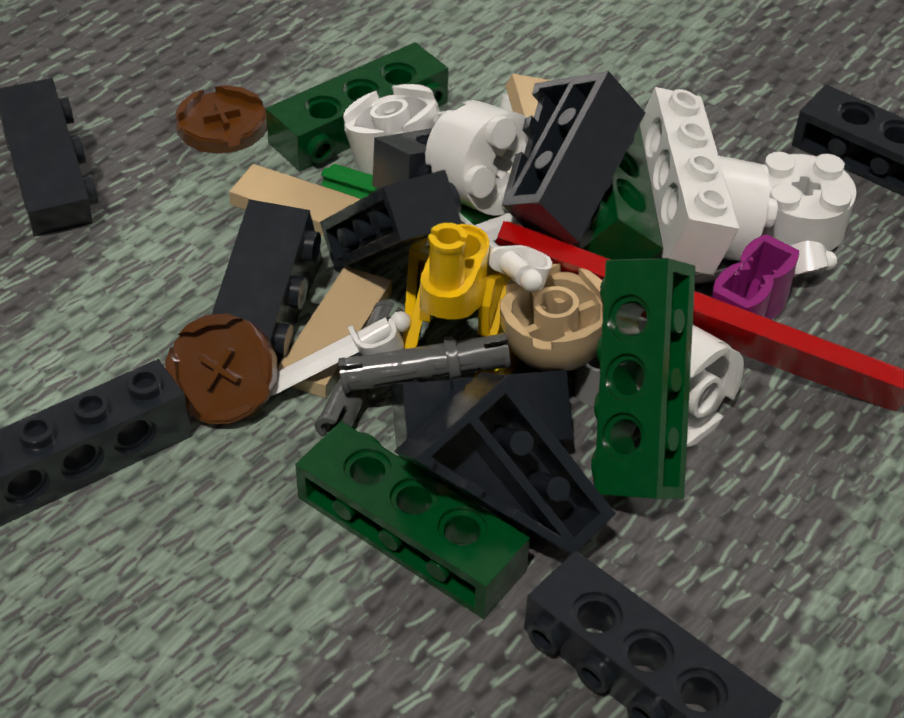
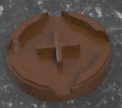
M229 85L215 86V92L204 94V89L195 91L181 101L175 112L178 135L186 145L201 152L222 154L243 150L259 141L267 129L266 110L263 107L262 99L257 94L242 87Z
M211 314L188 323L178 334L180 336L176 339L173 348L170 347L165 360V367L185 394L187 412L192 417L208 424L238 423L255 415L270 399L277 380V356L268 336L253 322L230 314Z

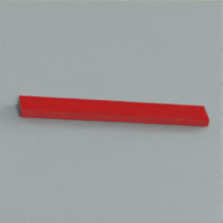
M503 221L496 239L498 246L523 245L544 253L550 257L552 264H561V272H571L578 275V269L582 268L591 271L601 280L605 277L606 260H610L509 221ZM694 291L693 325L726 342L741 355L885 409L897 411L904 405V369ZM646 310L642 312L640 317L647 319Z

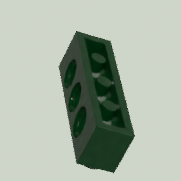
M414 42L266 107L268 143L299 172L318 163H323L329 158L350 149L343 116L346 109L353 102L374 91H377L379 98L394 94L392 86L416 84L430 88L438 103V107H441L448 103L449 68Z
M640 125L635 133L632 145L627 149L613 176L611 186L604 193L591 219L589 229L579 242L581 249L610 260L651 259L664 249Z
M670 258L606 260L605 277L600 286L603 322L602 334L597 344V356L600 362L599 392L594 401L597 438L596 450L591 460L594 486L601 495L651 499H684L695 265ZM646 310L647 322L644 329L640 332L639 318L642 312ZM642 367L644 372V381L642 387L638 391L636 387V375L639 369ZM638 426L641 432V441L636 449L633 444V433Z
M340 421L295 463L298 498L483 620L527 571L530 537L523 534L513 522L507 519H499L476 505L471 498L456 489H450L429 476L425 470L381 446L376 438L368 433H360Z

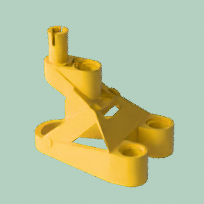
M441 223L431 229V234H429L428 238L411 245L409 249L405 312L410 316L411 325L408 330L403 332V349L417 347L422 321L430 323L432 316L444 319H463L479 309L477 335L490 336L502 333L500 302L506 295V285L511 278L488 266L490 240L487 233L481 228L469 224ZM427 240L429 241L430 246H425ZM509 349L511 368L475 372L474 378L481 372L509 375L521 363V360Z

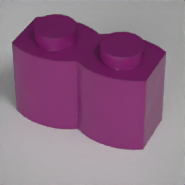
M763 235L754 239L743 250L740 263L729 266L717 277L713 287L712 298L772 320L782 312L787 303L799 259V250L769 235Z

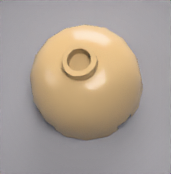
M552 264L542 290L529 292L511 278L506 285V295L500 302V324L502 332L507 336L509 349L527 366L543 372L567 370L568 372L579 369L592 361L597 356V344L602 334L603 304L600 298L602 280L591 271L582 268L578 269V275L571 272H561V264Z

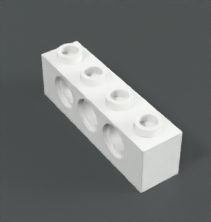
M655 87L644 110L646 114L640 123L664 248L661 250L662 258H670L695 265V272L714 275L736 236L739 225L701 96H696L686 90L677 89L672 91Z

